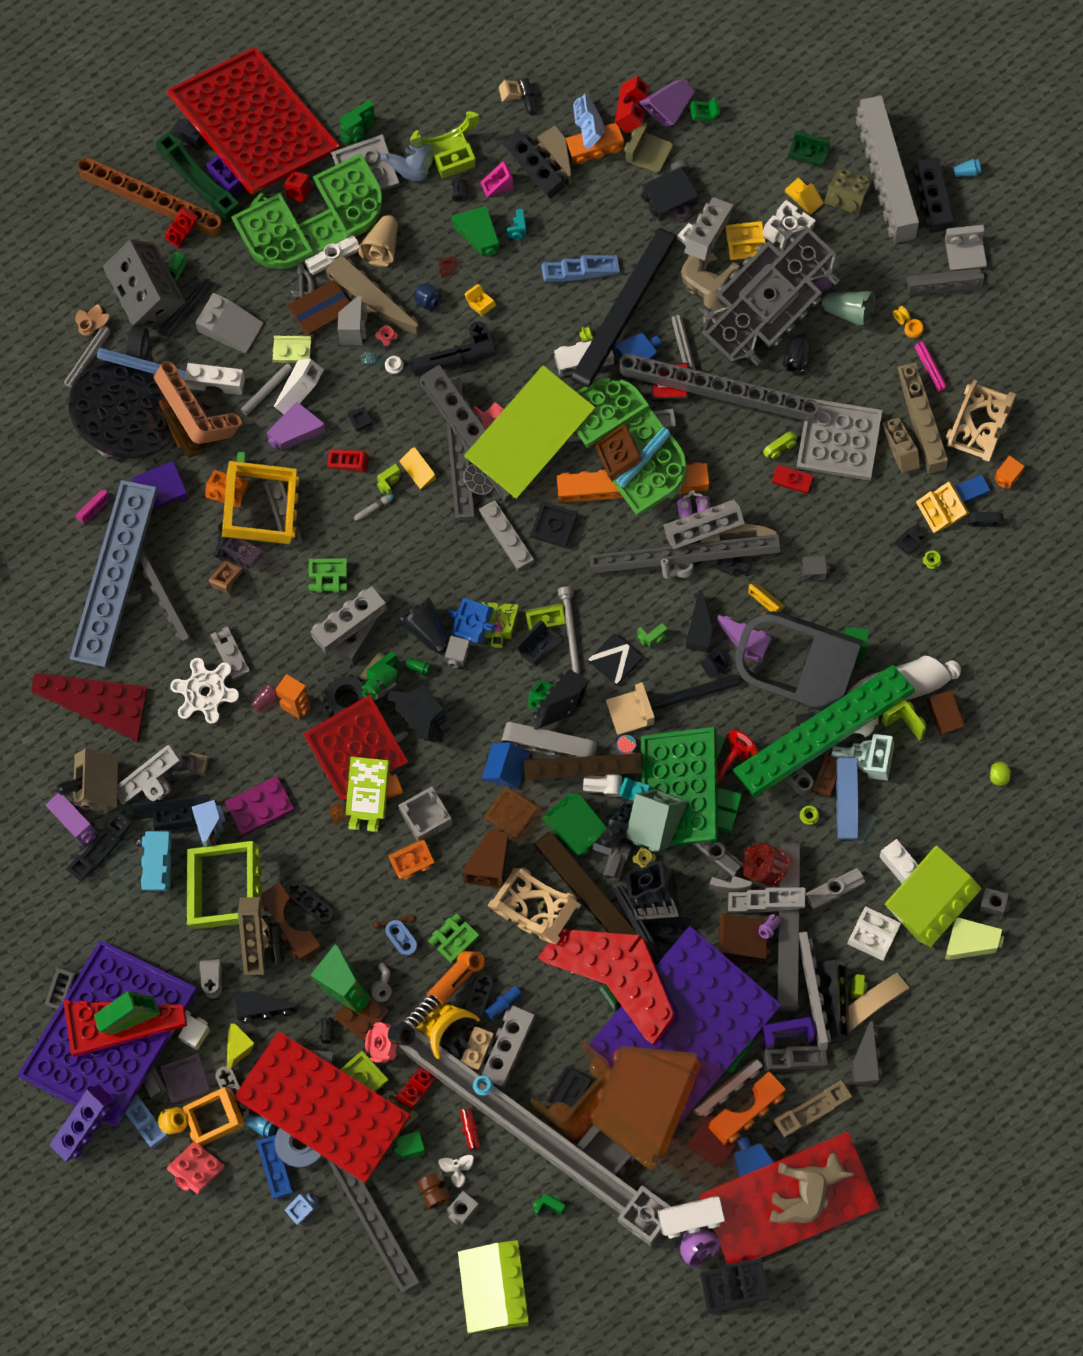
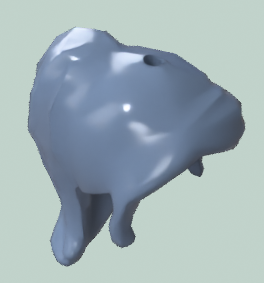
M410 144L411 150L405 148V152L411 154L407 158L395 154H380L381 161L389 163L404 178L412 181L424 180L428 176V169L433 163V147L430 144H425L421 148Z

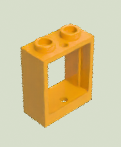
M223 1087L183 1107L191 1129L190 1136L194 1143L204 1146L246 1126L237 1102L233 1098L232 1089ZM221 1098L230 1123L202 1135L194 1110Z

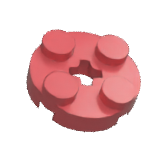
M381 1022L375 1023L373 1025L375 1027L373 1030L368 1031L365 1040L366 1052H369L371 1055L369 1058L377 1063H386L389 1060H394L397 1045L392 1044L388 1039V1030L391 1025Z

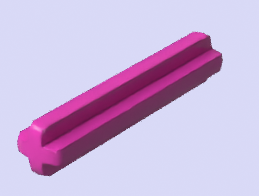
M925 342L917 343L915 349L938 392L945 390L947 385Z

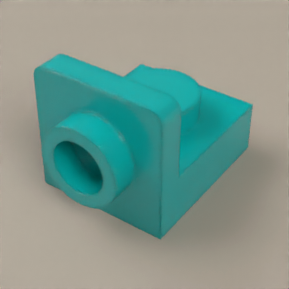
M523 209L516 210V217H513L514 227L507 228L508 238L515 240L526 236Z
M625 778L621 785L619 796L634 802L636 793L653 790L654 787Z

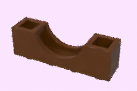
M280 882L262 892L260 904L265 912H270L271 917L269 919L271 923H280L281 938L285 944L289 942L292 947L289 951L294 959L299 958L301 963L321 952V947L310 930H295L287 924L285 915L291 900Z

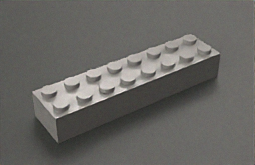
M882 95L860 100V106L857 107L858 116H856V123L862 130L860 132L862 143H866L865 154L871 161L869 164L870 172L876 178L874 179L875 189L880 192L879 203L885 209L883 211L885 222L888 221L890 226L888 227L889 237H893L894 243L916 239L919 222Z

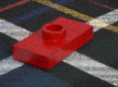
M777 465L772 484L808 494L813 475Z

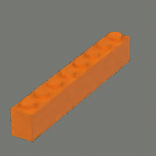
M695 462L687 465L686 481L679 493H689V491L693 490L695 492L709 491L707 463ZM606 470L593 473L583 471L579 474L562 473L557 475L559 503L623 498L607 476Z

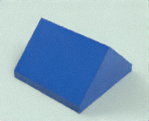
M512 743L492 744L482 780L519 790L525 771L524 759H528L530 753Z

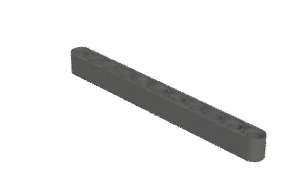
M626 354L620 359V373L626 377L804 421H813L818 414L819 405L810 398L631 354ZM630 363V364H632L633 366L630 367V368H627V367L624 366V364ZM649 368L651 371L644 372L642 369ZM666 372V373H668L669 375L666 376V377H663V376L660 375V373ZM682 376L685 377L687 380L680 381L678 378ZM703 381L705 384L699 386L696 382ZM720 385L723 389L717 390L714 387ZM739 390L741 394L736 395L732 391ZM756 394L760 398L753 399L751 395ZM770 399H775V400H777L778 402L775 403V404H772V403L769 402V400H770ZM792 403L796 407L790 408L787 406V404ZM812 408L814 412L809 413L805 409Z

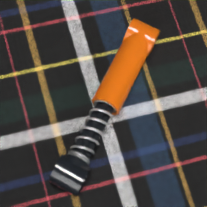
M474 951L461 952L458 955L457 962L427 993L428 998L424 999V1003L419 1004L420 1007L415 1008V1012L411 1013V1017H407L404 1022L392 1025L389 1028V1041L396 1045L407 1046L412 1044L415 1040L417 1026H421L420 1023L422 1021L425 1022V1018L429 1017L431 1012H434L435 1007H442L474 972L480 971L483 968V955L480 952Z

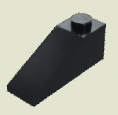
M699 590L686 640V648L708 653L709 647L713 648L715 637L712 636L713 629L703 590Z

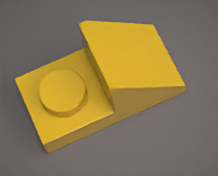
M797 178L785 189V192L810 215L824 204L812 183L807 186Z

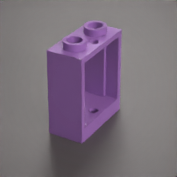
M58 793L46 804L49 810L83 846L91 844L96 839L98 832L64 795L61 796Z

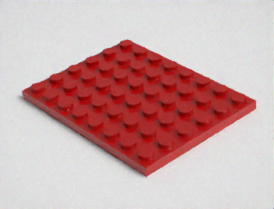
M256 47L167 89L169 97L251 195L289 176L292 171L297 172L331 155V152L339 150L340 145Z

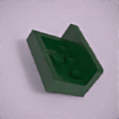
M795 131L788 158L823 168L829 151L830 141L824 137H816L806 132Z

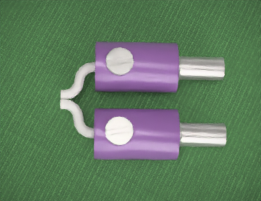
M694 490L689 491L688 495L677 501L679 519L693 514L691 500L688 499L692 494L699 496L695 499L697 513L711 508L710 498L697 494Z

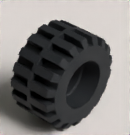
M342 674V678L338 679L336 676L333 678V683L331 681L328 683V688L324 690L323 700L329 718L345 709L337 704L341 695L354 693L359 697V700L364 698L361 692L365 689L361 687L366 683L365 680L362 681L359 676L354 678L353 674H349V677Z

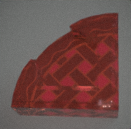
M456 256L438 259L441 278L453 272L454 266H456Z

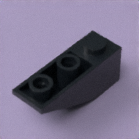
M249 991L234 994L236 1015L238 1021H242V1023H251L257 1018L269 1020L274 1018V1015L280 1014L282 1016H291L293 1012H297L296 1004L259 992Z

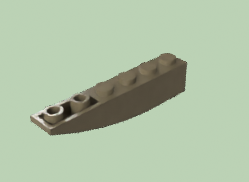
M341 255L326 268L327 277L331 281L335 280L340 289L352 300L357 296H362L363 303H366V311L400 329L416 335L419 333L418 321L413 316L409 317L401 305L397 306L389 294H384L376 282H371L367 279V275L362 270L356 269L354 263L349 258L345 259Z
M916 363L899 366L898 372L904 397L927 473L931 474L946 470L948 459Z

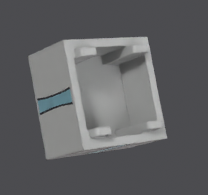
M433 787L398 805L401 815L417 841L427 840L452 826V819Z

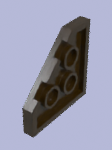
M211 393L195 398L207 418L218 415L220 407ZM172 407L163 409L162 415L187 457L192 458L205 453L209 442L198 444L192 441Z

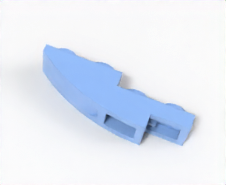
M584 94L574 102L573 107L575 122L582 129L583 144L590 150L605 133V128L593 102L588 95Z

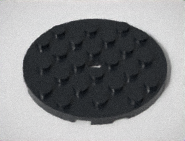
M102 361L89 369L86 368L75 379L68 397L69 415L77 432L94 448L119 458H143L162 450L172 440L173 435L162 415L159 405L160 399H165V396L154 379L155 374L109 361ZM119 407H126L128 411L122 413Z

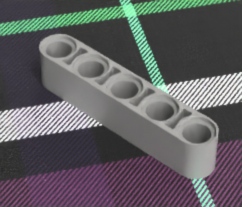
M512 722L506 723L501 740L502 743H512L522 749L557 757L593 756L598 745L592 740L544 729L535 730L534 727Z

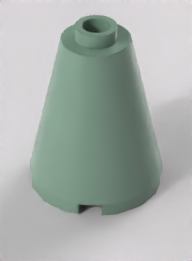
M872 291L828 293L827 296L823 297L822 307H824L825 311L862 328H867L872 320L868 317L870 313H874L875 294Z

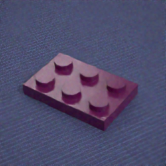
M277 776L225 801L242 837L294 811Z

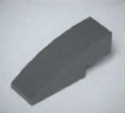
M819 1046L766 1049L761 1053L763 1073L804 1070L828 1065L826 1050L819 1051Z

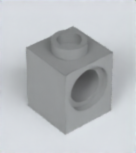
M454 636L450 637L445 654V662L450 667L459 668V666H465L470 649L469 640Z
M462 1191L447 1209L450 1214L448 1218L456 1225L461 1223L464 1226L479 1208V1204ZM461 1205L468 1208L467 1212L462 1215L456 1212L457 1208Z

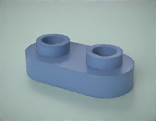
M398 920L390 921L385 928L389 940L401 955H413L417 950L416 940L402 922ZM393 929H399L398 934H393L392 931ZM410 944L411 948L409 950H405L404 945Z

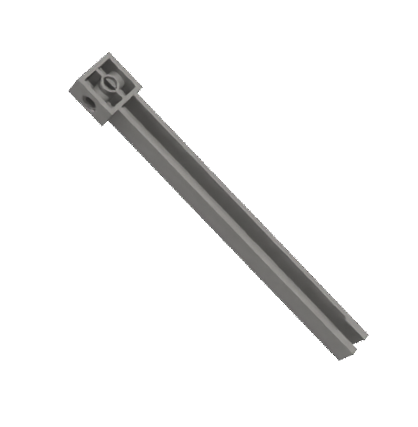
M417 1029L415 1040L412 1044L407 1046L397 1045L399 1051L620 1213L618 1223L646 1244L651 1246L662 1232L657 1210L671 1206L644 1186L635 1191L493 1086L491 1093L486 1096L478 1095L473 1089V1082L479 1075L440 1046V1059H436L431 1048L430 1039ZM481 1083L479 1087L485 1089L487 1084Z

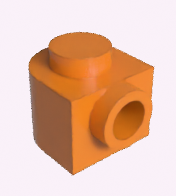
M389 773L388 799L403 794L396 774L391 775Z

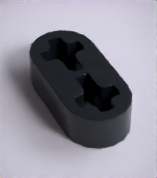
M972 512L968 514V525L971 527H1000L1004 525V514L1000 512Z

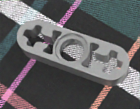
M221 1067L217 1070L216 1079L220 1089L223 1086H227L226 1088L239 1090L240 1086L232 1069ZM223 1072L231 1074L228 1076L231 1085L227 1086L225 1080L220 1079ZM239 1102L241 1109H246L243 1112L244 1116H242L245 1121L247 1115L250 1114V1110Z

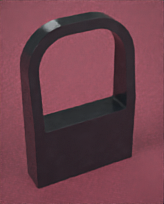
M768 611L756 615L745 626L737 647L735 662L739 674L749 684L823 711L845 696L863 640L784 613ZM762 622H775L814 636L797 688L756 675L746 665L745 650L752 629Z

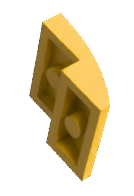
M762 221L725 226L730 261L747 259L749 256L753 257L757 253L756 248L762 242L765 243V238L762 236Z
M947 482L936 491H930L916 501L933 533L951 526L969 514L952 482Z

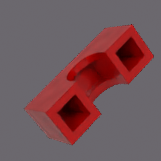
M638 75L621 84L615 123L626 133L641 126L644 120L645 111L639 106V103L648 97L649 85Z

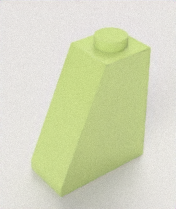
M956 918L945 959L952 960L996 953L998 947L1002 948L1004 936H1001L1002 929Z

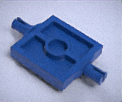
M463 598L457 611L448 610V612L453 614L447 613V616L454 618L451 634L482 644L486 631L494 633L496 630L492 628L497 629L495 624L489 623L494 608Z

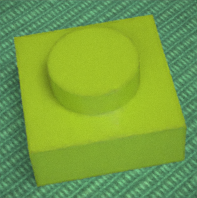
M857 974L852 978L851 998L859 999L866 993L867 982H864L865 975Z

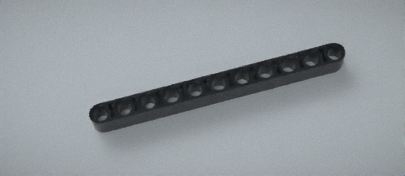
M662 228L657 230L575 368L571 378L572 381L587 388L592 385L673 247L677 237L676 234Z

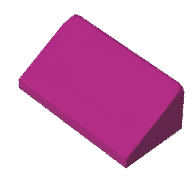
M106 490L99 491L75 517L83 524H86L110 500L108 492Z

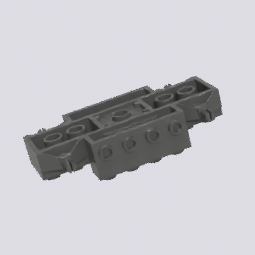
M781 223L776 228L785 238L781 252L769 241L766 244L762 242L756 248L757 253L753 257L749 256L742 263L744 266L741 270L736 269L730 275L731 280L727 284L722 283L718 287L716 296L726 307L714 312L710 311L704 304L699 307L698 310L706 316L702 334L731 363L748 358L756 366L759 365L762 360L754 353L757 337L769 349L773 346L776 347L783 340L781 337L786 332L790 333L796 326L795 323L799 319L802 320L809 313V308L812 305L815 307L822 300V292L812 282L828 278L836 285L840 281L832 273L836 253L807 225L791 231ZM772 289L775 295L771 299H766L764 291Z

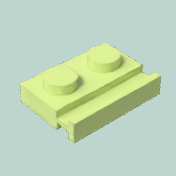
M274 336L273 363H297L298 360L310 359L311 336Z

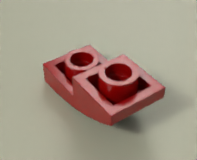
M183 206L179 210L174 222L169 226L164 238L179 248L193 228L198 216Z
M420 1067L410 1077L405 1087L397 1094L396 1100L412 1110L432 1086L436 1077Z

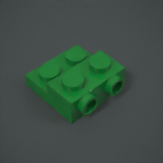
M370 100L340 118L341 138L346 145L349 144L351 146L361 142L365 137L364 129H370L376 123L374 105Z

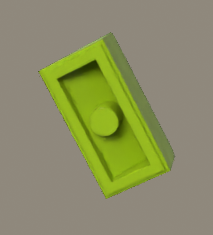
M562 603L525 610L529 631L540 620L545 623L547 628L566 624Z

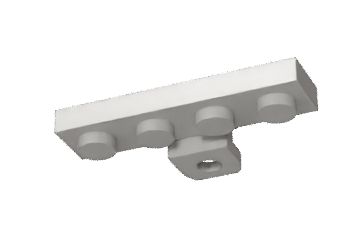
M168 744L117 785V798L122 805L128 803L142 791L151 801L160 800L171 792L169 783L162 775L182 760L173 745Z

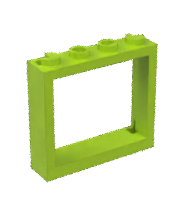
M248 841L187 849L188 926L193 929H203L239 924L238 913L202 917V857L247 852V897L262 896V887L260 885V877H262L260 858H262V854L258 844Z

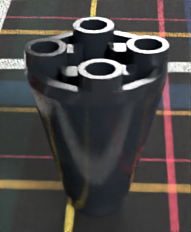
M428 598L421 603L422 607L416 605L408 611L410 615L407 613L399 621L403 627L437 654L445 649L448 643L446 642L447 637L435 605Z

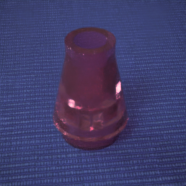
M269 684L265 687L263 686L251 703V706L259 712L276 700V691Z

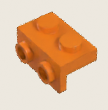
M424 839L388 855L397 877L404 880L414 876V872L420 869L421 871L430 869L432 867L431 864L435 863Z

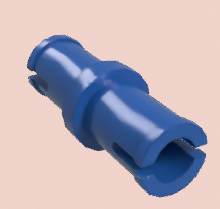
M513 986L502 997L499 996L497 1001L484 1011L486 1016L493 1021L504 1010L507 1011L510 1005L522 996L520 990Z

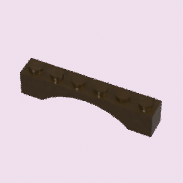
M638 751L579 757L524 759L525 780L642 773L641 754Z

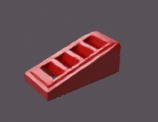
M330 450L327 468L366 473L369 455L365 451ZM336 455L339 456L338 463H335ZM344 456H345V457H346L345 464H342V463H343V458H344ZM351 457L354 458V459H353V464H350V462H351Z

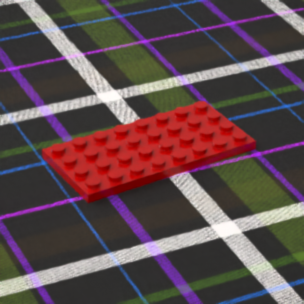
M279 1031L233 1097L236 1101L365 1184L411 1117L410 1114Z
M849 1132L842 1133L699 1194L701 1200L718 1196L720 1199L724 1222H720L719 1227L712 1229L719 1239L718 1242L727 1264L762 1258L880 1208ZM835 1153L844 1171L854 1173L853 1176L842 1178L836 1183L827 1186L825 1194L828 1197L826 1209L822 1208L819 1217L813 1221L785 1224L769 1221L772 1210L778 1213L784 1212V1210L772 1203L773 1193H778L780 1198L783 1199L800 1198L799 1180L778 1173L779 1163H785L791 1168H805L807 1166L825 1167L830 1154Z

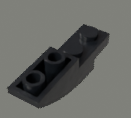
M624 803L611 817L609 826L594 842L593 850L610 856L613 853L617 854L627 841L626 834L633 804Z

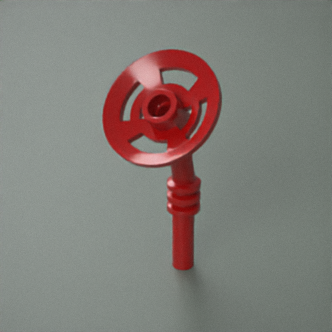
M732 730L726 735V744L731 753L717 770V785L721 784L720 781H723L722 777L725 778L726 771L736 758L745 762L749 759L750 752L752 756L758 754L754 741L741 731Z

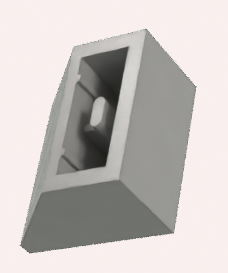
M357 296L338 313L340 345H363V339H366L367 330L365 322H367L366 303H363L362 296Z

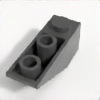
M873 1021L869 1022L852 1064L854 1086L878 1084L879 1078H882L881 1066L877 1065V1059H880L879 1047L875 1046V1039H878L877 1027H873Z

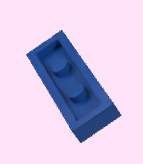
M276 1135L256 1141L273 1200L293 1194L284 1162L276 1152Z

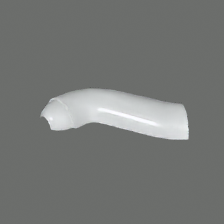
M922 656L915 661L896 666L898 671L915 688V693L905 700L931 693L951 680L947 669L930 656ZM882 671L871 674L859 680L849 689L847 694H849L850 692H852L868 680L872 679ZM878 717L854 733L863 734L865 737L869 736L873 732L875 725H878Z

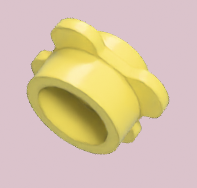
M641 847L632 860L643 868L654 862L656 856L651 854L647 848Z

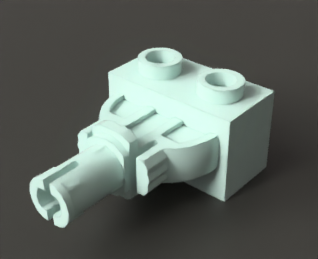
M873 734L872 740L864 741L861 744L853 743V746L850 748L833 746L832 757L857 758V767L861 771L868 773V778L888 781L894 750L893 736Z

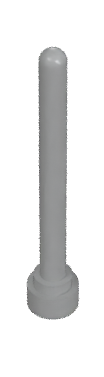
M566 586L558 589V595L564 604L572 670L580 674L571 606L574 593L573 587Z

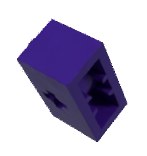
M219 155L206 164L209 174L233 197L245 188Z

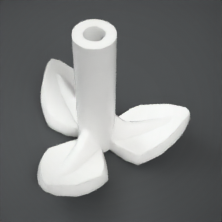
M465 1155L459 1160L441 1158L439 1159V1165L446 1173L455 1172L451 1177V1181L454 1186L460 1188L466 1180L461 1170H469L473 1165L474 1157L473 1155Z

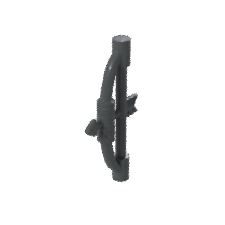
M297 264L299 291H291L293 294L291 299L301 298L315 290L313 279L310 273L304 269V264ZM304 275H306L309 283L308 292H304Z

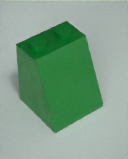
M569 793L541 817V820L574 855L586 854L591 849L590 846L606 830V826L580 794Z
M336 945L331 948L310 975L327 995L357 1014L367 1006L371 999L353 964Z

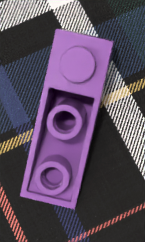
M719 615L717 624L738 647L742 632L747 624H739L734 622L731 617ZM752 629L744 656L762 663L771 644L772 637L764 631L758 632Z

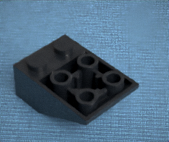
M568 669L565 674H561L556 682L557 685L555 687L552 686L547 692L546 699H541L536 709H538V712L534 717V729H540L573 715L583 702L589 680L571 669Z

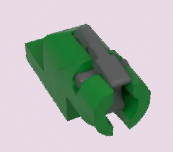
M391 651L367 669V682L361 687L365 689L361 692L363 697L370 695L373 701L376 702L379 698L385 696L389 690L392 691L396 688L398 668L396 653Z

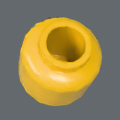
M178 1107L165 1109L158 1118L160 1129L169 1135L182 1132L188 1124L184 1110Z

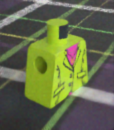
M482 602V604L494 608L489 623L497 626V629L492 628L496 630L494 633L487 630L485 637L492 638V647L501 648L503 646V639L512 638L519 612L518 604Z

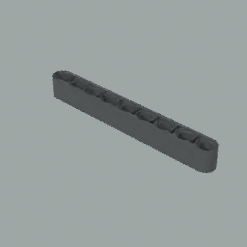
M780 842L779 888H799L800 843ZM799 909L779 911L778 917L781 920V923L778 925L777 1001L781 1004L777 1010L778 1013H797Z

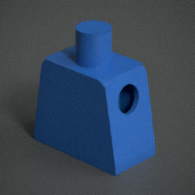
M643 333L616 343L615 352L620 359L626 354L657 360L655 349L661 346L662 343L657 336L648 340ZM626 363V364H625L627 368H630V367L633 366V365L630 364V363Z
M748 1136L737 1140L741 1150L734 1154L738 1177L773 1163L761 1143L752 1146Z

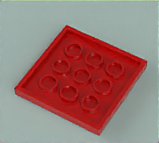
M370 695L303 733L304 738L341 801L347 798L351 757L390 760L389 773L408 762Z

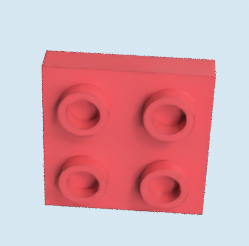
M193 1142L168 1166L167 1170L175 1176V1181L181 1189H192L195 1193L199 1194L222 1172L225 1165L199 1144Z

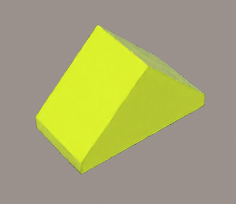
M231 1024L228 1031L227 1068H232L250 1054L254 1045L250 1038L236 1024Z

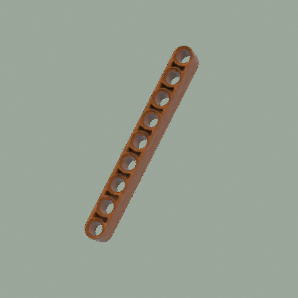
M82 158L77 164L81 178L173 220H175L179 210L184 206L198 217H201V219L196 220L193 226L194 229L212 237L219 236L223 231L221 219L216 214L90 158Z

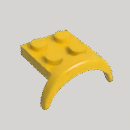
M445 1003L442 1007H435L434 1012H431L430 1016L425 1018V1022L422 1021L420 1023L421 1026H417L416 1029L430 1039L433 1054L436 1059H440L439 1044L446 1028L460 1018L470 1017L478 1022L480 1019L467 1010Z

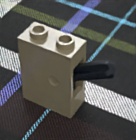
M86 748L75 754L74 780L58 784L56 792L61 796L73 792V805L80 806L85 810L97 811L99 814L109 813L117 808L118 758Z

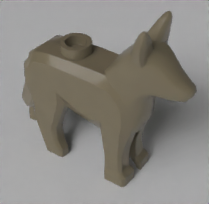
M710 252L705 261L689 255L681 270L683 283L687 286V291L693 295L696 293L704 298V305L710 311L714 312L726 307L717 298V289L722 283L727 284L731 280L730 275L736 269L740 270V266L732 262L721 275H716L706 271L707 266L711 262L718 260L715 254ZM703 314V323L705 324L706 316Z
M835 1153L830 1154L825 1167L807 1166L805 1168H791L785 1163H779L778 1173L799 1180L800 1198L783 1199L780 1198L778 1193H773L772 1203L784 1210V1212L778 1213L772 1210L769 1221L782 1224L790 1222L808 1223L819 1217L822 1208L826 1209L828 1197L825 1196L827 1186L836 1183L842 1178L853 1176L854 1173L844 1171Z

